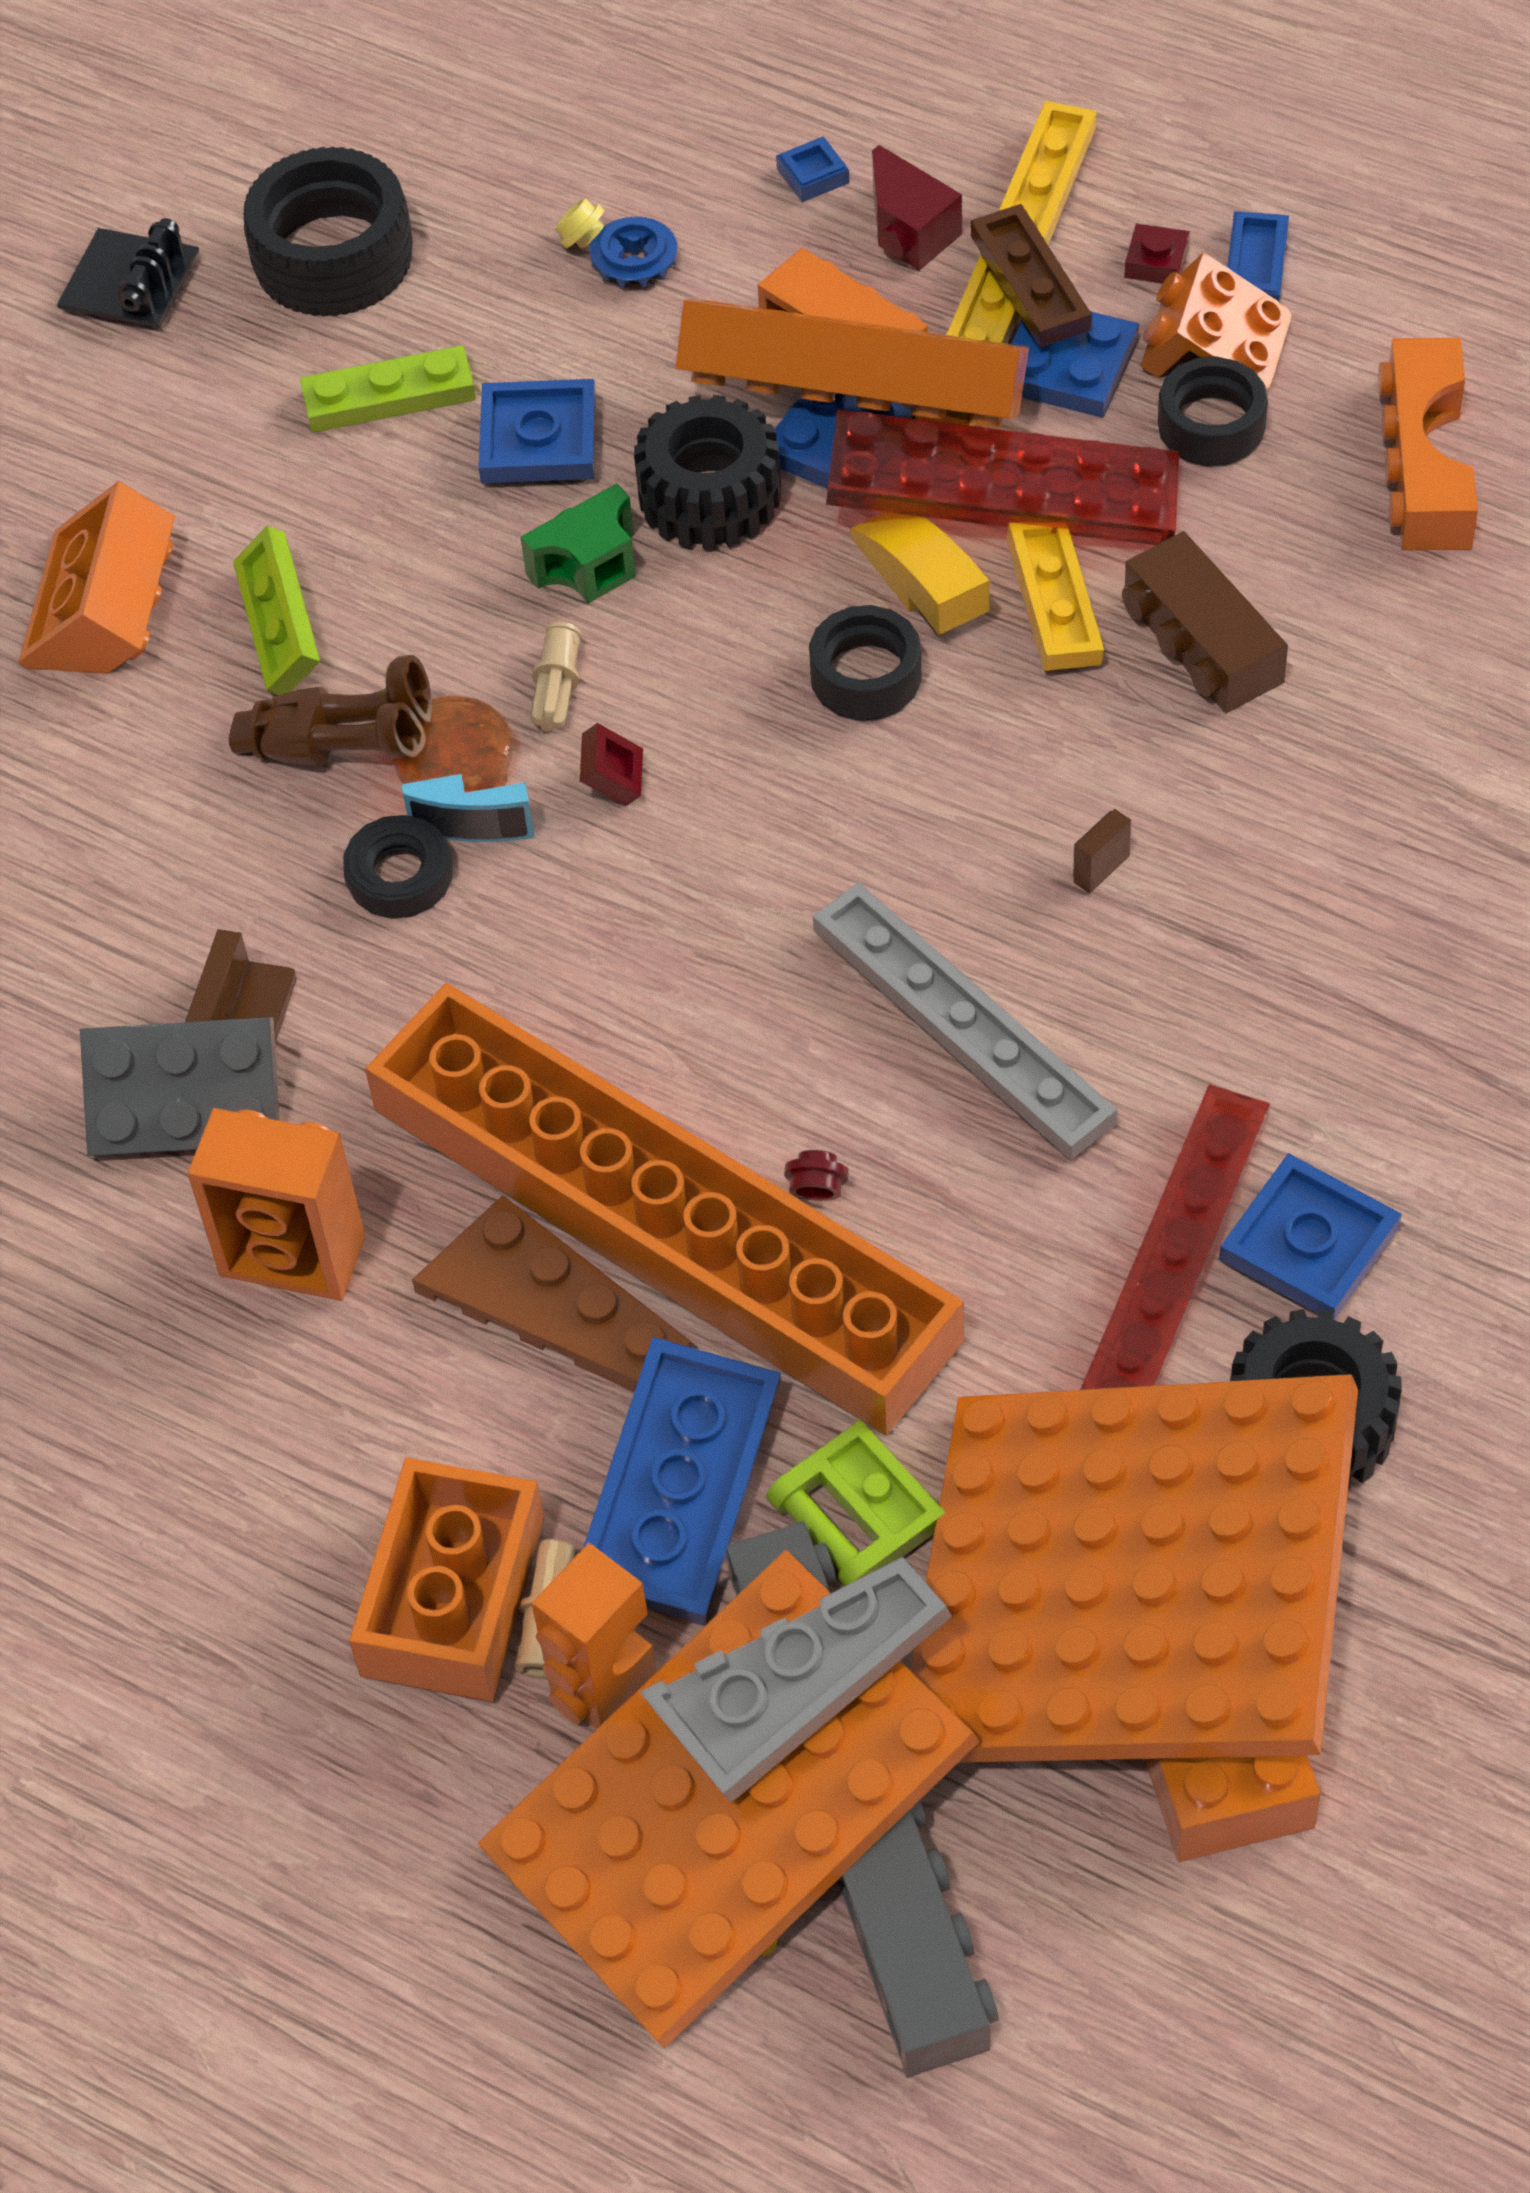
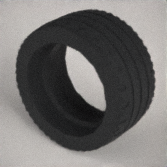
M319 147L318 149L302 150L299 153H293L286 158L280 159V161L273 163L271 167H267L258 176L257 180H254L252 187L250 186L249 193L246 194L243 208L244 232L252 267L265 293L269 294L272 300H276L279 305H283L287 309L290 308L294 312H301L306 315L311 314L312 316H338L351 312L355 313L358 310L366 309L368 306H373L376 302L385 299L387 295L389 296L394 289L396 290L398 284L402 283L404 276L408 273L412 259V231L406 198L401 184L391 168H388L387 164L382 163L380 159L374 158L370 154H365L363 151H356L351 148L346 149L345 147ZM345 216L362 219L372 224L359 236L338 245L311 247L294 244L285 239L298 227L320 218Z

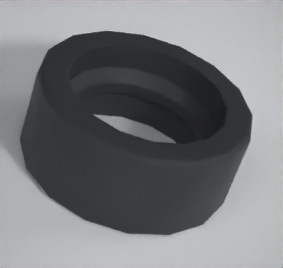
M1218 356L1195 358L1178 365L1165 377L1159 392L1158 428L1160 438L1172 453L1187 462L1206 466L1225 465L1247 457L1260 445L1266 429L1268 397L1264 382L1253 369L1241 362ZM1215 397L1233 402L1240 406L1245 414L1241 418L1227 424L1208 425L1193 421L1183 415L1179 409L1186 403L1196 399Z
M864 605L851 606L829 615L816 627L809 643L812 690L821 704L837 715L856 720L881 719L903 709L915 697L922 681L920 637L909 620L891 609ZM870 645L887 649L900 659V664L891 673L876 679L863 680L843 676L834 670L830 663L843 651L857 646Z

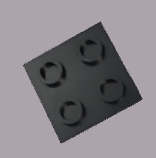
M168 218L154 222L148 230L149 237L98 228L57 306L60 309L160 328L199 252V247L182 244L178 224Z

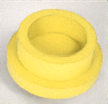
M585 197L579 200L563 215L554 227L562 236L560 243L566 249L574 243L581 249L584 248L603 229L604 225L599 221V218L603 214L604 209L598 203L593 206Z

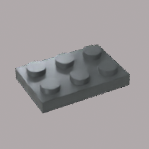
M273 1017L79 1029L87 1156L197 1149L213 1108L233 1112L243 1109L253 1110L265 1115L269 1119L280 1121Z

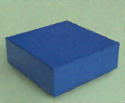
M824 136L776 155L778 172L801 202L850 183L849 168Z

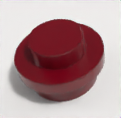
M805 1150L799 1153L798 1159L788 1161L785 1164L784 1177L790 1181L789 1192L793 1196L806 1200L827 1201L841 1196V1185L848 1182L849 1169L837 1162V1156L831 1152Z

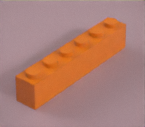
M696 298L683 301L675 369L692 371L691 381L695 383L725 386V378L733 377L746 379V390L779 394L781 385L802 388L801 398L835 402L836 393L857 396L856 406L861 408L890 411L892 401L912 404V415L946 419L947 410L969 413L968 423L1001 428L1003 418L1012 419L1019 416L1029 347Z

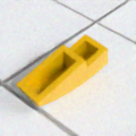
M899 505L850 528L851 538L907 610L911 611L918 608L938 635L989 612V579L947 534L915 511Z

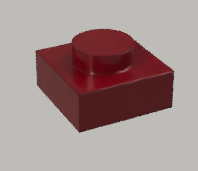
M1136 223L1125 261L1124 278L1163 284L1172 272L1182 273L1189 249L1190 231Z
M596 723L582 733L580 782L625 807L641 796L643 748L605 726Z

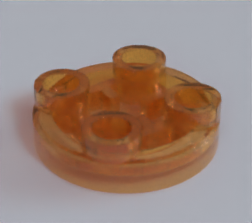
M443 696L431 699L432 715L430 722L421 723L426 736L424 749L415 757L404 759L392 758L395 772L402 784L462 774L466 793L506 785L508 780L507 770L512 758V745L507 723L495 708L481 700L467 696Z

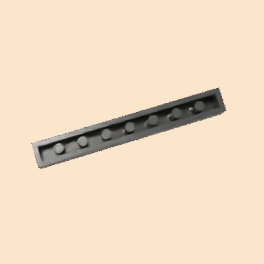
M803 1521L726 1545L729 1577L736 1596L785 1549L830 1592L828 1584L836 1582V1576L825 1543L813 1545L806 1524ZM921 1800L837 1880L907 2078L990 2051V2024L999 2021L996 2004L988 1982L985 1978L974 1982L965 1959L974 1955V1948L964 1917L961 1912L950 1916L941 1892L950 1890V1883L940 1852L937 1848L926 1851L918 1828L926 1826V1818Z

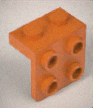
M1204 252L1182 273L1172 272L1165 279L1157 293L1156 301L1161 304L1157 315L1151 320L1143 335V341L1148 344L1140 367L1159 378L1190 350L1201 358L1218 356L1241 362L1257 373L1267 389L1272 383L1290 324L1291 313L1289 309Z

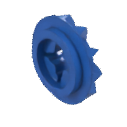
M647 217L621 218L605 225L600 233L591 241V264L593 268L598 269L602 281L616 279L622 289L628 283L638 281L645 288L649 278L665 280L667 268L676 265L677 241L673 232L657 220ZM642 251L644 252V258L634 256ZM624 252H630L634 255L625 259Z

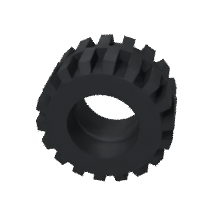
M701 395L689 397V402L687 403L672 402L666 405V412L664 414L655 412L648 418L649 427H641L637 435L638 445L634 446L640 509L644 511L645 521L651 528L658 527V533L661 537L668 541L676 537L678 538L679 546L691 548L693 544H702L703 550L715 549V544L726 543L727 547L740 544V537L746 536L751 539L760 533V524L768 525L775 516L774 508H778L781 501L779 446L773 425L766 424V416L758 409L749 411L748 403L739 399L731 403L726 401V396L713 395L712 399L701 400ZM705 471H716L711 473H700Z
M1305 1309L1290 1311L1289 1321L1285 1323L1275 1316L1264 1322L1263 1334L1253 1330L1244 1339L1243 1352L1237 1351L1234 1357L1230 1381L1352 1374L1358 1389L1348 1484L1349 1491L1352 1477L1364 1483L1373 1476L1375 1463L1383 1465L1389 1454L1391 1442L1394 1440L1402 1393L1401 1377L1396 1376L1398 1363L1392 1352L1382 1353L1384 1340L1378 1334L1372 1331L1367 1335H1363L1360 1333L1362 1322L1350 1316L1347 1317L1344 1323L1333 1320L1334 1311L1319 1309L1318 1317H1307Z

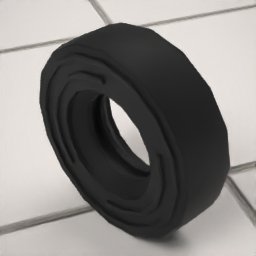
M408 815L386 816L366 824L351 837L343 856L345 883L356 903L371 914L391 919L412 917L431 909L445 896L453 877L451 849L440 830L425 819ZM392 852H411L419 857L421 861L419 871L413 877L404 881H385L377 876L375 872L378 861L383 856Z

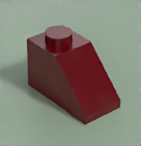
M878 145L872 150L873 194L878 246L883 248L891 257L901 259L920 271L962 235V194L881 145Z

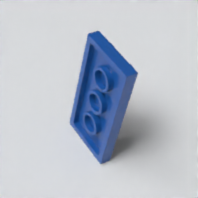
M652 1337L583 1548L590 1542L643 1583L647 1609L705 1625L727 1556L726 1545L731 1543L779 1389L781 1373Z

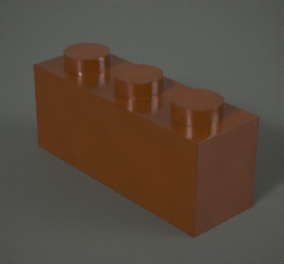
M1185 531L1126 561L1125 586L1122 590V599L1127 611L1134 619H1142L1156 635L1163 652L1169 658L1173 659L1176 657L1190 673L1193 684L1199 693L1204 697L1210 696L1225 714L1284 683L1288 644Z

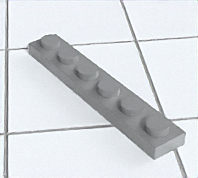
M860 882L856 883L813 916L814 932L1069 1160H1072L1117 1124V1108Z

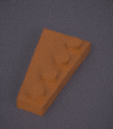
M503 1195L412 1279L415 1293L432 1301H436L437 1297L461 1307L463 1315L485 1325L488 1321H492L519 1334L520 1341L540 1350H544L545 1346L573 1358L574 1365L635 1392L652 1337L692 1348V1341Z

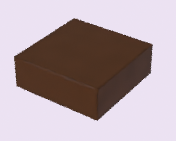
M1113 809L1074 844L1073 883L1090 894L1129 857L1130 818Z

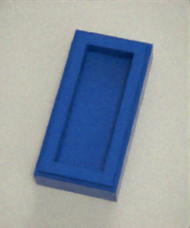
M1234 211L1227 268L1279 302L1289 215Z

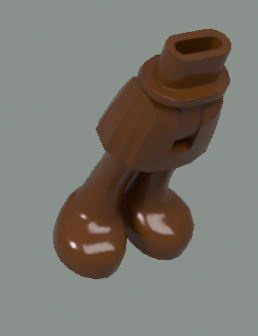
M415 655L397 656L389 663L386 670V688L374 693L356 695L329 694L324 687H313L272 697L271 702L259 700L254 704L252 710L235 713L228 739L230 749L234 754L253 752L258 759H274L285 763L308 766L326 765L329 753L336 750H378L396 759L415 757L424 749L426 741L421 723L430 722L432 715L431 690L424 666ZM375 721L373 723L360 725H338L354 722Z

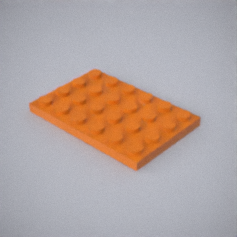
M786 1549L477 1843L664 2049L979 1743L974 1732L899 1661L732 1803L728 1801L650 1706L640 1691L662 1680L667 1685L695 1671L696 1667L694 1664L720 1650L726 1655L761 1637L759 1630L785 1617L790 1622L819 1607L820 1599L831 1593Z

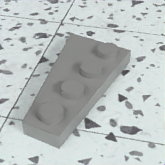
M901 1557L821 1598L820 1606L790 1622L784 1617L759 1630L761 1637L726 1655L720 1650L695 1663V1671L667 1685L662 1680L640 1691V1693L728 1801L732 1803L947 1622L952 1615L941 1599L908 1562Z

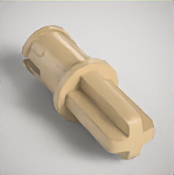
M554 622L546 627L541 661L535 665L532 671V679L536 688L530 718L532 723L541 726L540 729L543 732H551L552 728H562L564 726L571 691L575 690L579 683V673L575 667L582 632L578 627L567 622Z
M546 1539L539 1544L530 1597L523 1598L520 1602L519 1609L524 1615L514 1668L517 1672H523L522 1675L526 1677L548 1679L542 1668L544 1659L541 1645L536 1639L538 1632L531 1602L575 1557L576 1550L574 1546L565 1541Z

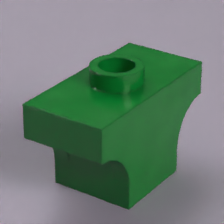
M616 483L575 507L563 510L555 518L520 536L527 577L538 589L553 584L571 587L588 604L635 578L636 572L631 538L634 536L629 495Z

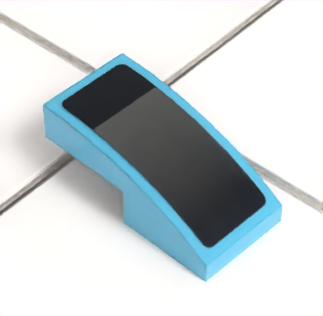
M462 774L401 784L407 815L425 819L438 828L447 840L501 842L535 838L525 782L466 793Z

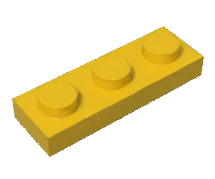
M1066 518L1010 522L1008 524L1006 540L1043 670L1101 665L1104 646Z

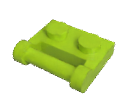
M858 1420L783 1474L770 1486L766 1493V1499L779 1514L784 1515L788 1513L796 1523L804 1521L811 1540L815 1544L825 1543L832 1563L840 1571L838 1580L844 1587L912 1551L934 1534L936 1520L945 1514V1511L861 1420ZM822 1484L869 1536L873 1543L859 1552L808 1496L809 1492Z

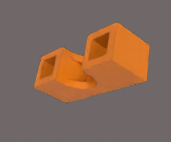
M589 1542L531 1604L538 1632L536 1639L541 1645L544 1659L542 1668L549 1682L551 1692L549 1699L551 1703L569 1721L580 1724L585 1720L595 1729H598L657 1672L653 1645L634 1631L638 1624L648 1615L643 1583Z

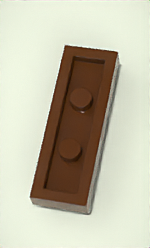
M1022 203L971 220V238L1039 347L1091 330L1092 314Z

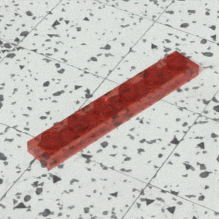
M1211 1084L1208 1085L1080 1390L1159 1385L1268 1120L1270 1103Z

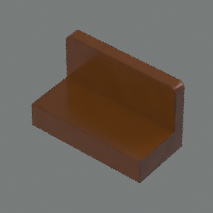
M217 929L185 1022L273 1017L276 1043L297 980L295 970L290 967L249 961L242 933Z

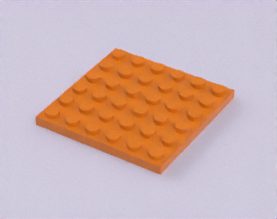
M1352 1374L958 1397L939 1503L945 1514L936 1520L925 1582L947 1606L952 1617L914 1648L910 1671L959 1717L979 1740V1743L958 1763L1320 1755L1358 1389Z

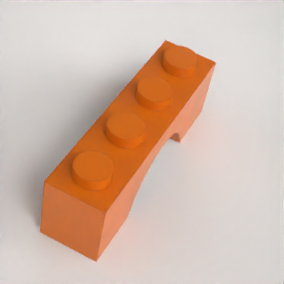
M1461 337L1392 338L1389 362L1379 363V397H1389V405H1383L1382 438L1383 440L1392 439L1393 448L1386 449L1385 478L1386 483H1396L1397 492H1390L1389 525L1390 527H1400L1402 551L1472 550L1478 514L1474 466L1448 458L1439 452L1427 438L1438 427L1460 419L1465 384Z

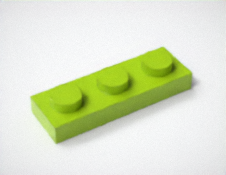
M464 345L299 377L311 433L476 400L474 383Z
M266 525L234 559L233 564L266 690L281 695L291 692L307 677L320 662L286 534L283 531Z

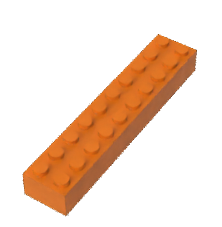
M447 982L365 1068L375 1111L885 1436L889 1434L964 1342L963 1300Z

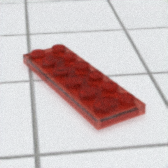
M837 409L826 505L1008 527L1009 523L1053 527L1050 533H1056L1057 528L1069 529L1070 535L1156 546L1175 536L1179 451Z

